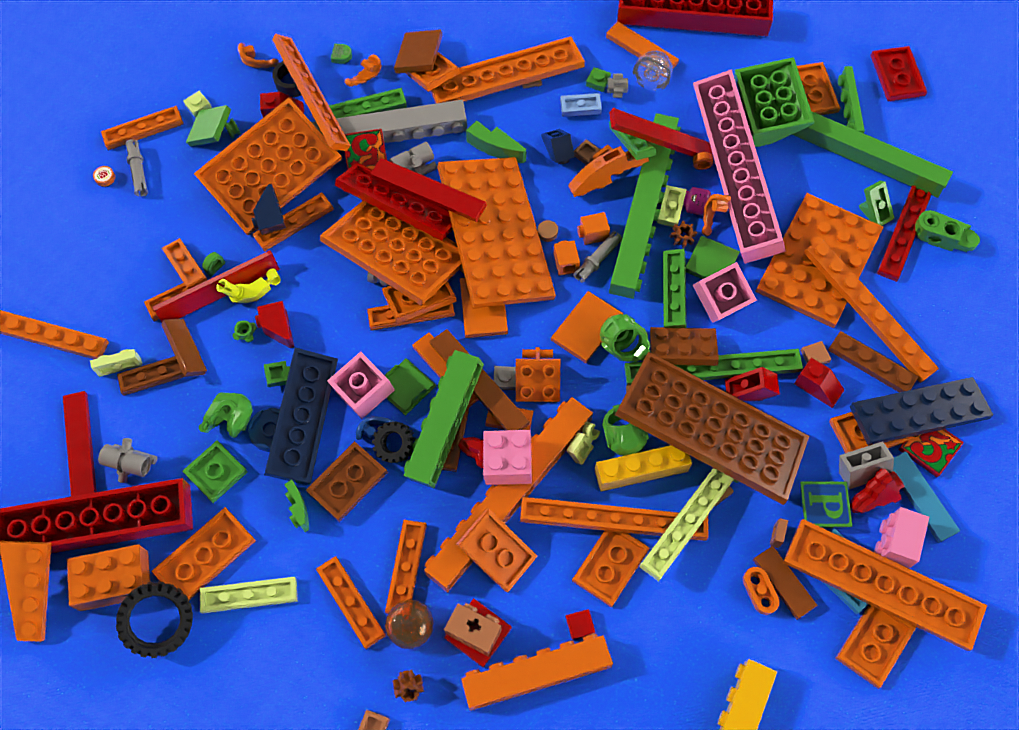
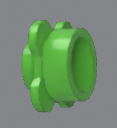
M238 321L232 336L235 340L241 339L251 342L254 339L253 333L257 326L253 322Z

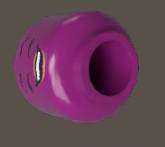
M692 187L690 191L686 190L683 203L686 212L704 216V206L711 196V192L697 187Z

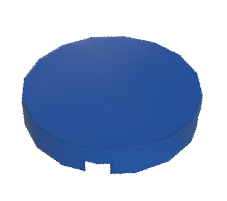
M268 408V410H261L251 418L248 425V433L251 442L259 450L270 452L280 409Z

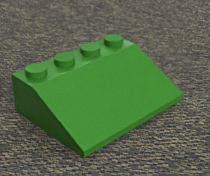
M794 57L735 69L734 79L755 147L773 144L814 124V118Z

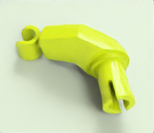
M272 268L266 272L267 280L261 277L251 284L234 285L225 279H221L219 283L225 286L222 287L217 284L216 288L218 292L229 296L230 300L234 303H249L262 298L271 290L270 285H278L281 278L276 269Z

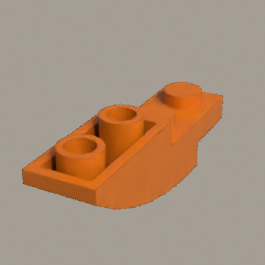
M621 146L602 154L586 165L568 184L569 189L574 197L583 196L589 191L601 189L611 184L612 175L621 174L633 167H640L644 163L649 162V159L636 160L629 151L624 152Z

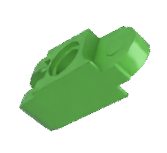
M928 210L922 212L915 224L917 238L928 242L930 245L952 251L954 248L964 252L973 251L980 243L979 236L975 231L970 230L971 225L936 211Z

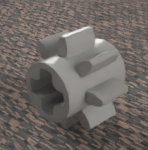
M613 73V78H608L607 92L612 93L613 98H622L623 93H628V78H623L622 73Z

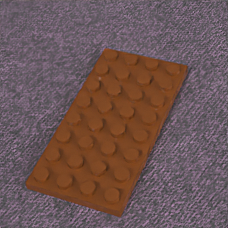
M650 352L647 353L615 416L782 505L788 501L809 436Z

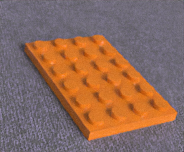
M288 98L197 170L194 175L248 236L255 230L252 218L255 217L253 210L267 185L272 184L281 209L342 160V156L337 150L328 146L325 137L294 102Z
M806 193L783 237L786 252L773 256L755 292L835 328L847 301L804 252L822 238L859 279L884 227Z
M364 201L320 235L322 243L421 306L453 277L462 265L457 243L446 237L441 241L433 238L431 235Z

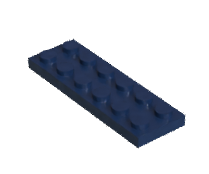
M295 347L265 468V476L287 481L292 479L293 482L304 485L311 484L332 389L327 380L335 374L337 358Z
M973 377L852 402L850 405V409L868 446L879 442H889L988 420L994 415Z

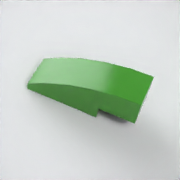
M476 121L466 129L467 143L476 149L496 158L515 157L518 163L526 162V148L498 127L490 131L480 122Z

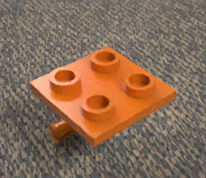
M540 347L522 349V358L535 359H516V402H560L561 360L540 359L553 358V349H540Z

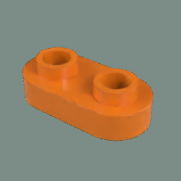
M760 567L749 568L743 575V584L755 609L760 614L770 615L779 607L778 595L765 570ZM751 577L757 578L758 584H753ZM762 599H766L769 602V607L762 605Z

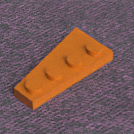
M0 541V554L16 640L42 642L45 640L51 543Z

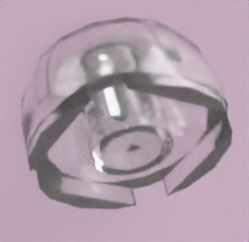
M651 50L642 54L633 68V76L635 74L638 85L650 91H656L657 88L665 89L670 83L673 73V65L670 58L665 53L657 50Z

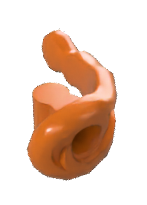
M244 43L238 44L240 58L247 66L270 68L276 67L279 64L277 59L268 61L253 59L256 56L254 47L252 45L245 47Z
M373 54L367 60L363 59L361 66L364 69L352 79L346 78L345 84L350 87L357 86L376 77L382 66L380 58Z
M713 194L707 200L704 206V227L702 228L704 236L712 234L711 226L713 225L715 212H727V204L731 200L729 195Z

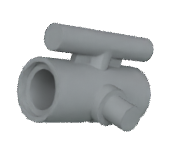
M427 142L390 158V162L421 175L438 169L435 162L425 165V163L434 159L433 151Z
M123 438L122 446L118 444H105L100 450L98 462L100 465L117 469V474L119 475L118 482L126 483L130 474L145 477L150 470L151 464H156L158 457L135 450L132 447V439Z

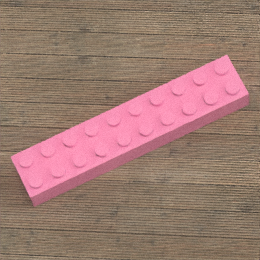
M732 69L694 82V89L724 195L731 197L727 205L744 264L786 252Z

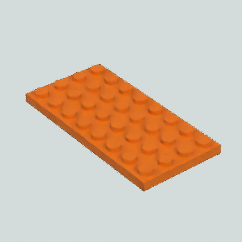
M509 157L438 162L437 168L442 184L481 199L487 204L477 222L449 211L473 308L554 300L556 293L517 159Z

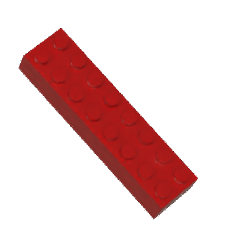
M619 0L617 22L625 25L768 36L773 22V0Z
M183 478L0 508V541L51 543V554L193 530L191 488Z

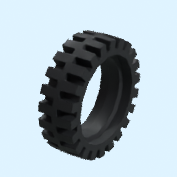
M149 582L138 586L126 596L119 607L116 618L118 637L126 649L129 648L131 653L135 655L136 653L140 654V657L146 658V656H151V658H157L160 655L162 657L166 656L169 652L177 650L190 633L193 621L191 603L186 594L182 593V590L175 588L170 583ZM151 596H161L171 600L178 608L180 615L179 627L174 635L158 643H149L137 638L131 630L129 621L131 611L135 605L144 598Z

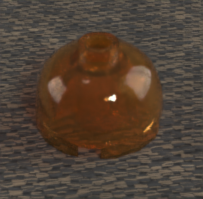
M406 599L395 604L389 611L385 623L389 639L393 644L403 649H414L422 646L430 638L434 626L432 612L424 603L413 599Z

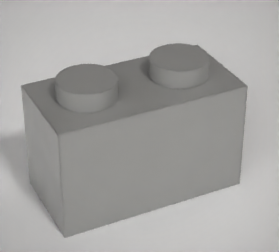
M884 442L839 455V474L844 482H847L849 489L867 484L881 468L886 469L889 473L893 471L894 457Z

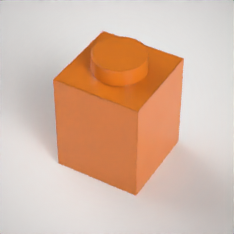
M605 212L580 217V225L577 226L579 238H583L585 245L602 242L609 237L610 227Z
M564 240L554 244L553 255L558 275L572 274L580 268V260L575 240Z

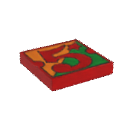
M382 128L345 134L351 145L347 151H344L347 169L358 162L373 170L380 158L387 160Z
M946 429L913 436L912 440L904 442L898 450L902 453L907 452L914 462L935 477H939L964 442Z

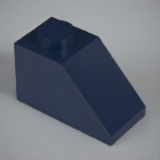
M556 129L541 134L552 161L558 164H565L570 162L569 159L575 158L570 133Z
M269 184L253 210L255 215L252 218L255 230L259 229L262 235L286 228L272 184Z

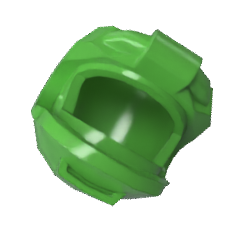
M628 314L610 316L602 324L600 329L601 346L618 360L625 362L643 361L647 353L651 352L649 350L650 342L646 330ZM637 335L639 336L638 344L633 350L620 352L628 348L634 342Z
M218 393L205 413L203 422L199 425V430L203 433H208L226 420L227 432H229L230 437L236 438L241 431H245L253 411L251 401L245 395L239 393Z
M620 404L614 405L605 414L602 423L608 448L620 456L641 452L649 439L648 433L632 424L614 426L615 422L622 420L615 416Z

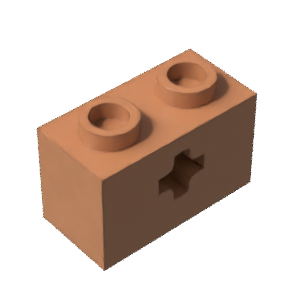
M458 603L444 628L445 634L489 656L502 631V626L498 624L499 620L489 614L485 617L478 614V609L470 604L465 603L463 606ZM475 623H478L480 631L474 630L472 633L469 624L474 626Z

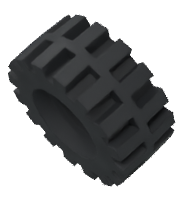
M389 422L377 428L378 431L374 432L373 435L375 439L372 440V444L375 445L372 448L373 451L377 452L376 456L388 463H398L407 460L413 453L412 448L416 437H413V430H410L409 426L400 422ZM391 433H397L402 438V446L397 452L390 451L386 444L387 437Z

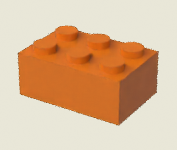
M140 544L67 559L69 606L78 611L122 603L132 590L151 582L149 553Z

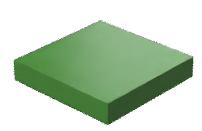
M224 105L200 110L186 143L191 147L218 142L231 109Z
M701 235L686 265V273L704 279L734 264L740 251Z
M218 440L182 471L213 504L248 473Z

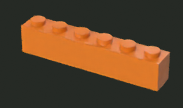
M596 633L583 637V642L574 644V641L564 642L560 644L559 649L553 651L550 648H544L537 651L536 656L527 658V655H521L513 658V663L504 665L503 662H498L490 665V670L480 672L479 669L466 672V677L461 678L469 710L479 709L611 668L613 662L604 635L598 637Z

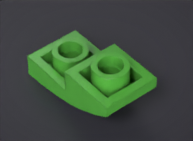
M291 479L284 484L288 490L285 495L292 504L289 510L293 515L289 518L296 529L301 526L304 532L309 530L307 508L300 491Z

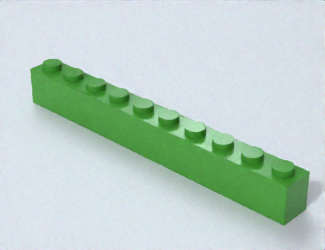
M655 114L654 123L679 132L681 130V127L678 126L679 118ZM654 143L651 144L656 148V155L648 157L649 162L644 163L641 167L609 289V294L634 299L635 291L640 292L642 280L639 279L640 273H645L647 262L643 260L644 256H649L652 245L648 243V240L654 237L656 227L652 225L653 221H658L660 209H657V205H662L665 193L661 192V189L667 186L669 176L665 174L666 170H671L673 159H670V154H675L674 150Z

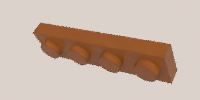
M842 331L838 333L828 349L831 353L897 392L911 390L919 377Z

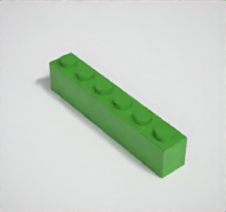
M454 350L453 355L448 358L445 375L439 380L436 397L432 398L429 414L421 424V434L414 441L412 456L404 466L405 473L403 476L409 480L435 489L484 366L479 357Z

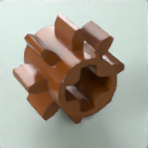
M682 221L680 226L676 224L673 226L672 229L675 232L671 233L670 238H674V246L677 244L682 245L684 249L687 243L690 245L694 243L695 240L692 237H695L697 232L693 231V224H685V221Z
M412 669L399 672L398 678L392 681L395 697H401L405 703L417 700L419 692H424L421 674L415 675Z

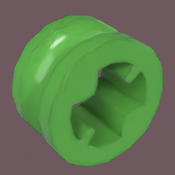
M233 118L230 119V122H226L225 128L231 138H234L235 134L241 135Z

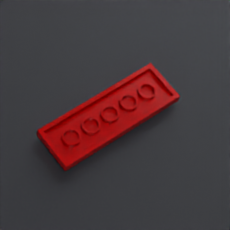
M358 162L336 178L335 186L360 198L364 202H368L381 211L395 216L397 219L431 235L433 238L442 241L453 231L447 209L372 178L370 175L372 170Z

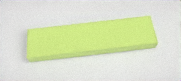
M296 577L200 588L201 613L298 602Z

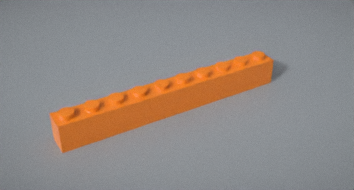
M571 397L568 402L563 401L557 409V415L554 418L550 417L543 425L544 430L539 435L535 434L532 437V484L490 486L485 494L487 497L481 503L477 502L471 509L470 513L472 514L467 520L463 519L455 529L457 532L452 538L447 537L440 546L441 551L436 556L432 555L425 563L426 568L424 569L426 576L448 593L473 563L456 544L486 508L490 509L506 524L521 506L522 497H528L566 452L578 432L582 433L584 425L592 421L593 412L576 399Z

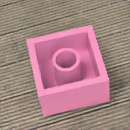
M737 262L693 284L712 323L757 301Z
M362 352L358 353L327 380L334 391L361 419L395 391L390 381Z
M530 430L484 431L483 476L485 485L532 484Z
M900 507L896 512L891 513L889 518L882 521L879 530L882 533L881 541L877 542L874 552L902 566L911 568L920 560L929 517Z

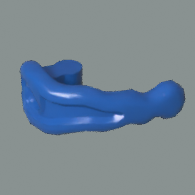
M378 416L367 417L359 423L356 430V439L361 440L362 435H364L369 440H374L375 436L373 435L376 430L371 426L397 421Z

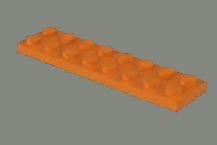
M572 36L460 67L458 75L432 89L431 94L436 104L463 100L464 102L585 67V60Z
M802 519L783 561L784 564L959 648L968 652L973 649L987 605L807 520Z

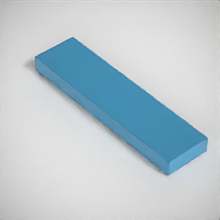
M904 452L894 457L893 471L905 485L902 490L916 511L929 517L927 527L936 541L940 543L959 533L960 529L908 453Z

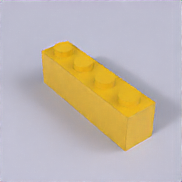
M670 445L596 462L594 471L600 492L686 473L689 471L692 462L690 455Z
M748 659L744 664H739L735 677L738 678L735 687L730 688L726 701L730 703L727 711L723 710L717 723L721 726L720 730H757L777 671L751 659Z

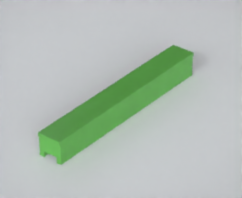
M812 112L814 124L792 134L909 186H917L916 189H921L926 193L930 192L932 196L937 198L947 186L953 174L951 170Z

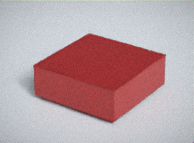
M589 609L565 616L572 640L596 633Z

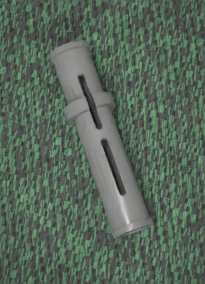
M133 139L125 142L128 153L127 163L131 169L134 194L139 197L140 191V196L143 197L148 194L142 165L144 159L140 154L139 142L134 140V145Z
M613 231L591 256H587L584 259L585 262L574 272V277L578 281L580 280L581 283L585 282L588 276L593 271H597L601 262L622 242L621 235Z

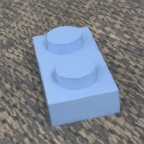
M600 93L560 97L562 117L601 114Z

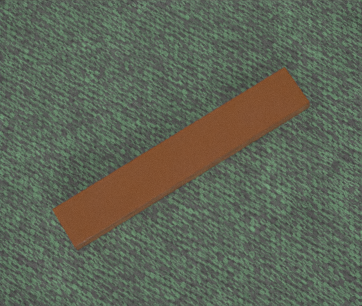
M448 329L430 340V345L446 363L448 358L453 355L454 350L469 354ZM482 368L473 394L505 430H523L530 425V421Z

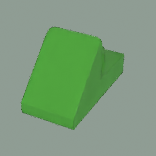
M878 181L864 189L866 201L860 204L859 208L870 221L883 226L895 219L886 181Z

